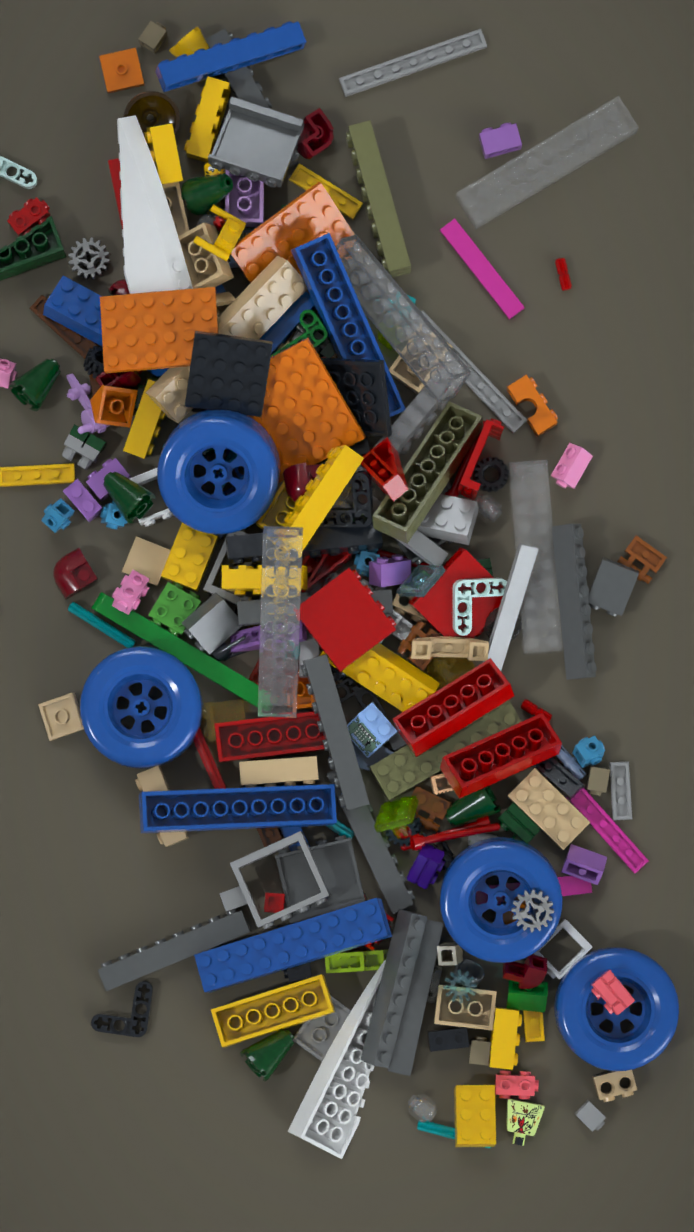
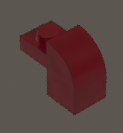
M532 954L528 956L524 964L515 961L503 963V978L519 982L518 988L520 989L537 987L542 983L547 974V958Z

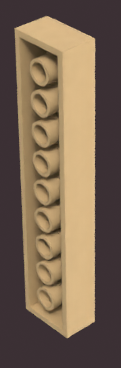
M276 256L218 317L219 334L260 339L308 289L304 279L288 260ZM190 366L169 368L146 392L167 417L176 423H179L193 409V407L185 406Z

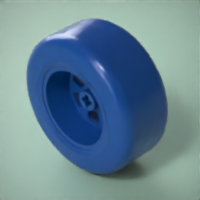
M205 410L186 418L169 435L159 457L157 468L158 486L168 509L185 525L208 534L234 533L254 524L270 507L280 479V458L277 447L269 433L253 418L230 410ZM213 448L216 458L208 461L202 455V452ZM224 450H232L237 454V457L231 462L223 459ZM194 465L204 466L206 474L200 477L194 476ZM239 466L244 467V478L234 477L232 469ZM220 468L222 469V473L218 475L216 474V470H219ZM207 481L215 484L213 494H209L201 488ZM230 482L236 488V491L225 495L222 485Z
M138 646L114 652L103 659L92 670L81 693L80 716L88 739L101 754L111 761L129 768L149 769L168 764L181 756L189 748L202 722L203 702L201 691L194 676L179 659L157 648ZM141 683L142 694L133 696L129 686ZM153 686H156L163 693L162 697L157 700H152L148 696ZM120 696L129 700L127 709L119 710L116 708ZM144 703L147 709L139 713L140 710L137 709V706H141ZM156 707H167L165 719L161 720L154 715ZM128 715L135 719V723L130 730L121 724V719ZM145 720H150L155 729L148 733H142L141 723Z
M496 837L484 839L468 846L451 862L441 885L440 909L448 933L463 950L472 956L489 962L506 963L518 961L540 950L554 934L562 913V891L553 866L540 851L517 839ZM497 875L499 877V886L491 889L485 880L490 876ZM509 877H513L520 882V886L513 891L506 887ZM533 888L537 894L542 890L543 897L549 896L547 902H553V905L549 907L554 909V913L549 914L553 919L552 921H546L548 927L541 925V931L537 927L534 928L533 932H531L530 927H527L524 931L523 924L516 925L518 919L507 925L503 922V914L516 907L513 904V900L518 894L524 895V890L531 893ZM477 891L488 894V901L486 903L476 904L475 896ZM498 896L501 898L502 896H505V903L501 902L500 904H498V900L496 897ZM533 898L534 902L538 904L542 903L541 900ZM530 903V911L528 912H532L536 919V910L538 909H534ZM488 909L496 912L495 920L492 923L482 917V914ZM546 910L541 912L539 916L540 921L544 918ZM528 918L524 919L527 922L533 923V921Z
M607 947L584 955L570 967L558 985L554 1011L556 1024L563 1040L579 1058L600 1069L628 1071L650 1063L667 1048L677 1028L679 1001L671 978L655 960L632 949ZM610 969L622 985H628L634 990L631 995L635 999L633 1003L641 1002L642 1014L640 1016L631 1014L630 1006L619 1015H615L614 1012L610 1014L603 1006V1013L593 1016L591 1014V1003L597 1002L604 1005L606 1002L601 997L597 999L592 993L591 989L593 987L591 983ZM605 1019L613 1022L611 1033H606L599 1028L600 1023ZM628 1019L633 1023L634 1028L627 1033H622L620 1022Z

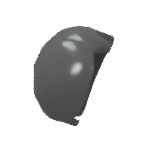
M463 959V962L455 966L453 972L458 983L468 988L476 987L485 976L481 965L469 959Z

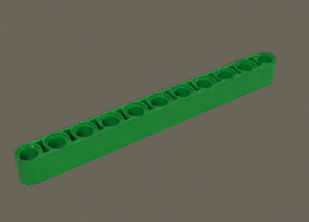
M103 592L99 594L91 609L156 648L170 653L186 666L271 715L280 698L132 610L129 615L119 611L112 606L113 598Z

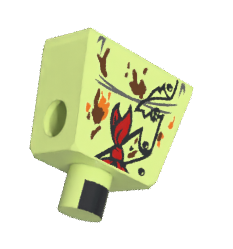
M511 1098L507 1099L506 1130L514 1132L512 1144L524 1146L526 1135H535L545 1108L544 1105Z

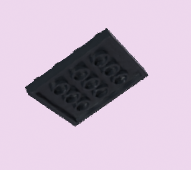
M195 331L185 406L207 410H230L244 415L262 417L273 341Z
M320 358L365 436H391L392 430L384 360Z

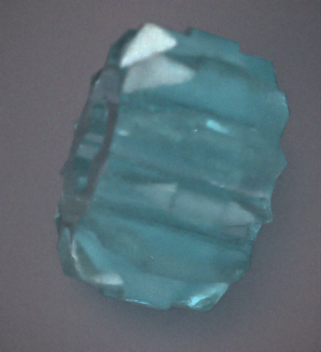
M458 970V977L451 972L450 975L453 980L445 978V981L450 983V985H445L443 988L451 990L446 993L447 997L452 993L454 994L452 1002L458 996L459 1003H463L462 996L469 1001L470 997L467 993L475 995V992L470 990V988H476L477 984H470L475 978L467 979L468 971L462 977L461 970ZM462 981L464 983L463 986L466 988L458 992L455 983L459 984Z

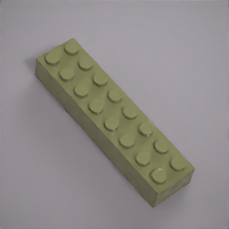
M371 120L348 126L346 142L348 148H352L351 159L353 166L358 168L356 169L358 184L363 186L361 187L363 202L368 204L366 205L368 220L373 222L371 223L373 238L378 240L376 241L378 256L383 258L381 260L383 274H387L388 279L409 274L411 272V263Z
M450 401L448 402L403 469L409 490L394 502L387 495L372 516L374 529L408 544L483 429V416Z
M508 700L416 757L409 746L406 745L370 766L369 770L387 801L440 772L444 756L522 721Z

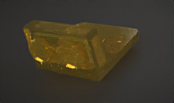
M436 657L426 666L430 677L440 683L436 691L475 668L473 662L468 660V658Z
M241 699L204 703L202 719H206L207 726L203 727L204 737L208 738L209 742L216 741L214 723L246 720L244 704Z

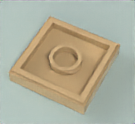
M136 536L122 572L130 575L132 570H135L149 578L148 583L158 586L171 550Z
M75 692L38 704L49 741L84 730Z

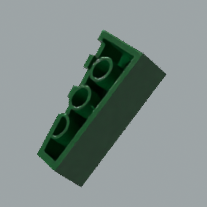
M52 216L39 226L33 227L27 234L16 238V241L0 249V281L66 257Z

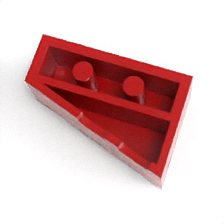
M387 437L363 456L364 459L360 466L370 474L371 480L394 502L409 489L399 454Z
M343 552L337 556L321 554V557L318 558L305 556L300 565L307 567V590H301V593L311 592L352 559L353 554H348V552Z

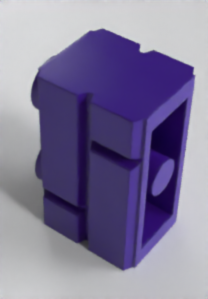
M425 844V847H422L406 877L407 880L414 884L417 883L418 886L424 889L428 888L430 883L434 884L438 877L436 871L440 872L445 863L442 860L445 855L444 852L437 848L434 849L429 844Z

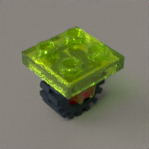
M416 795L382 804L374 825L377 833L386 831L385 834L389 836V841L394 840L393 844L396 845L398 842L400 843L399 846L403 847V843H405L406 847L409 846L410 835H420L422 826L420 818H416L417 814L415 813L419 802Z

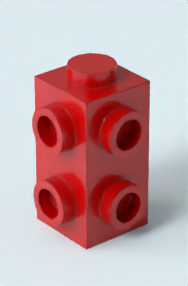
M37 197L34 200L31 198L24 203V207L21 210L13 211L9 215L7 222L18 236H23L30 232L33 227L42 224L50 217L48 212L50 207L44 200L40 202Z

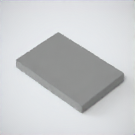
M332 996L331 1000L335 1013L304 1022L293 1039L294 1042L321 1062L351 1012L350 1009Z

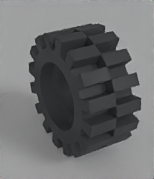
M102 346L90 348L83 364L84 370L88 371L87 374H93L95 379L104 372Z
M488 457L482 459L477 464L474 471V480L481 484L480 488L483 491L497 492L506 485L509 470L507 465L503 463V460H499L497 457ZM490 467L495 468L499 473L498 479L493 482L487 481L484 477V471Z

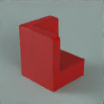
M265 892L264 912L277 913L284 910L285 894Z

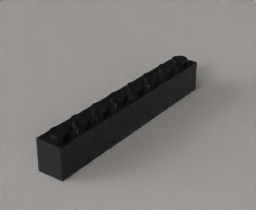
M373 522L367 527H318L302 553L290 556L272 543L275 539L273 537L275 532L226 537L228 564H233L234 566L244 565L246 562L260 564L265 560L280 562L285 558L299 560L304 556L318 558L321 557V554L337 556L343 552L356 554L362 550L376 552L382 548L383 544L382 533L374 529Z

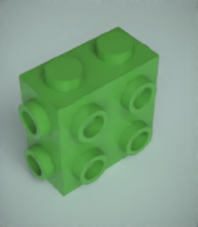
M167 582L149 616L152 618L151 622L160 627L162 624L167 626V631L171 634L183 636L186 628L182 622L200 607L202 602L199 600V595L192 591L189 594L182 590L183 586L180 584Z

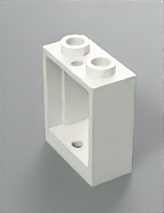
M157 468L132 477L130 480L139 485L156 480ZM165 509L148 517H142L138 521L141 526L145 525V527L155 524L157 519L163 518V520H166L174 515L169 509Z
M563 919L558 924L549 941L563 928L582 949L559 972L547 960V973L553 979L557 977L559 980L575 962L592 948L590 943L566 919ZM538 950L537 952L534 953V955H537V956H540V957H544V956L539 952L540 950Z

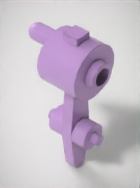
M73 373L68 374L67 380L71 389L68 390L67 397L71 400L78 399L85 409L81 413L83 426L78 428V433L105 432L109 425L95 423L91 402L87 396L91 392V386L87 383L81 385Z

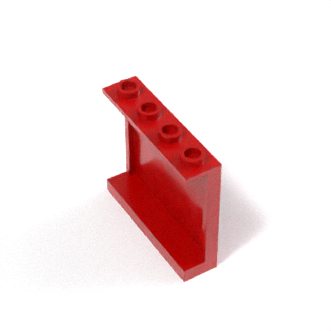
M492 418L491 420L486 419L459 484V495L475 501L481 484L470 479L488 436L500 441L504 426L501 425L502 422Z
M460 547L408 603L442 636L474 638L484 631L483 627L488 622L491 623L495 620L503 596L472 597L471 632L465 636L455 633L453 630V584L459 579L494 578L466 549ZM483 582L478 583L476 586L478 593L484 592L486 588ZM463 583L461 587H458V590L461 591V593H463V590L466 589L471 590L472 593L471 587H466L463 585ZM500 583L498 586L490 585V589L495 588L500 592L503 586ZM465 602L458 605L457 609L460 613L465 612L467 609ZM458 616V618L462 619V624L458 628L463 631V628L467 626L463 624V618H467V616Z
M350 568L293 609V612L339 672H342L367 651L395 632L396 628L394 626L397 625L391 616L386 617L383 613L385 608L379 600L375 602L371 597L373 593L367 585L363 586L359 581L361 577L355 569L352 571Z

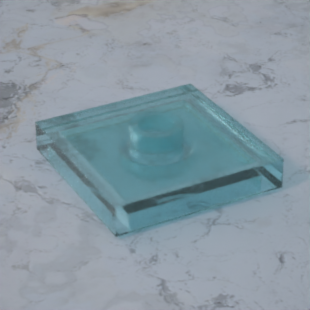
M418 565L396 592L399 596L424 597L445 573L446 569L441 565Z

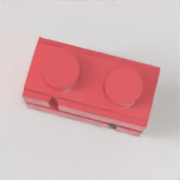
M610 969L591 983L593 987L591 989L592 993L597 999L601 997L606 1002L603 1006L610 1014L614 1012L615 1015H619L635 1001Z

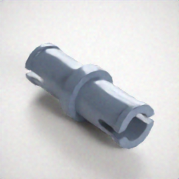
M561 745L559 754L556 756L564 764L563 767L565 769H568L573 776L581 780L587 773L576 762L577 759L572 757Z

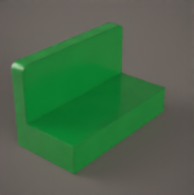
M509 980L507 1009L545 1012L548 982H542L537 987L531 989L518 988L519 982Z

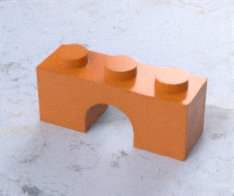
M525 375L507 386L506 390L516 406L524 401L534 404L536 413L528 418L527 423L536 437L556 426L558 417L553 409L549 410L546 404L548 402L542 393L539 394L536 390L537 384L534 379Z

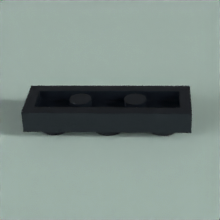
M552 757L531 766L569 800L584 786L583 783Z

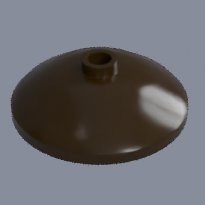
M156 91L143 92L131 99L125 108L123 117L136 115L143 135L144 132H147L146 128L171 123L173 124L174 135L177 134L180 125V114L176 104L167 95ZM149 114L153 115V119L150 121L147 120Z

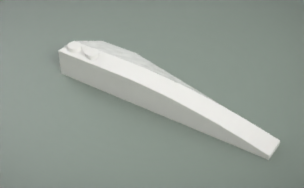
M135 115L118 118L117 129L121 168L119 172L121 180V220H123L122 237L124 238L123 257L125 261L123 268L129 293L193 289L172 214L137 117Z
M386 960L377 970L339 1030L288 1130L289 1133L340 1159L343 1158L359 1125L361 1117L356 1115L359 1107H364L365 1099H362L365 1088H369L370 1071L374 1069L373 1065L361 1061V1056Z

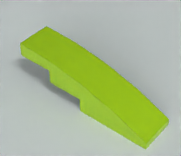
M389 949L343 952L325 957L326 973L378 970L384 960H386Z

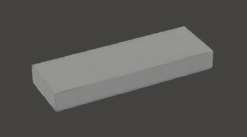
M610 762L612 820L632 819L629 762Z

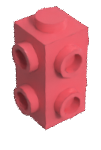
M500 1070V1074H495V1094L499 1095V1098L510 1099L511 1095H518V1099H530V1096H535V1092H538L539 1080H535V1076L531 1075L530 1071H519L518 1075L511 1074V1071Z

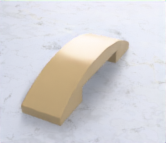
M450 636L412 639L411 659L458 657L468 658L471 661L488 660L489 641Z

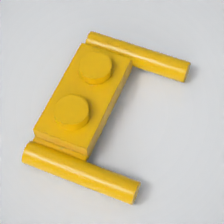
M213 204L210 211L226 220L214 245L198 236L195 237L193 243L227 261L247 223Z

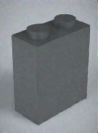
M603 557L589 591L588 600L590 607L597 610L600 608L605 609L607 614L615 617L617 615L622 616L639 575V570Z
M216 592L182 622L186 628L184 630L185 634L190 639L194 637L196 647L200 651L205 650L209 655L242 627L239 626L238 616Z

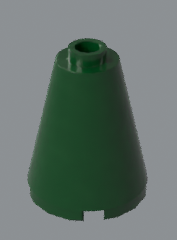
M226 174L190 178L182 185V200H186L188 204L186 207L193 214L198 216L206 214L210 211L213 204L219 203L232 191L233 181Z
M54 359L44 360L11 382L9 387H13L11 389L12 394L23 405L27 403L31 405L30 409L32 411H38L61 372L59 363Z
M109 472L104 477L103 486L128 523H134L133 519L136 517L140 520L153 506L152 498L156 499V496L141 485L118 472Z
M487 786L463 798H458L447 809L448 814L445 816L451 825L459 826L501 811L500 804L496 806L494 801L497 798L492 789Z
M283 1029L278 1030L243 1049L240 1055L241 1057L246 1056L247 1060L245 1063L259 1078L263 1076V1081L266 1082L293 1046L294 1036L287 1029L285 1031Z

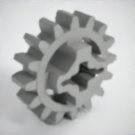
M83 238V243L76 241L77 247H71L73 253L68 254L69 258L73 259L69 261V265H74L72 271H78V277L84 274L86 280L89 275L93 279H95V274L97 273L102 276L101 270L107 271L105 264L110 263L109 259H106V257L110 256L109 252H104L106 246L100 247L101 241L98 240L94 243L93 238H90L89 242L85 238ZM90 247H94L98 249L100 252H94L90 249ZM83 249L81 255L77 256L80 250ZM88 255L92 257L91 262L86 260ZM101 261L100 265L95 269L96 264ZM79 265H80V266H83V265H84L85 267L88 268V270H84V269L80 268Z
M533 888L531 893L524 890V896L518 894L519 901L513 900V904L516 907L511 908L512 912H516L512 916L513 919H518L516 925L523 924L524 931L527 927H530L531 932L536 927L541 931V925L548 927L546 921H552L553 918L549 914L554 913V909L549 908L553 905V902H547L549 896L543 897L542 890L537 894ZM533 898L541 900L542 903L538 904L534 902ZM525 901V908L519 911L522 902ZM530 903L534 909H538L536 910V919L532 912H528L530 911ZM546 910L544 918L540 921L539 916L541 912ZM528 918L532 920L533 923L527 922L524 919Z

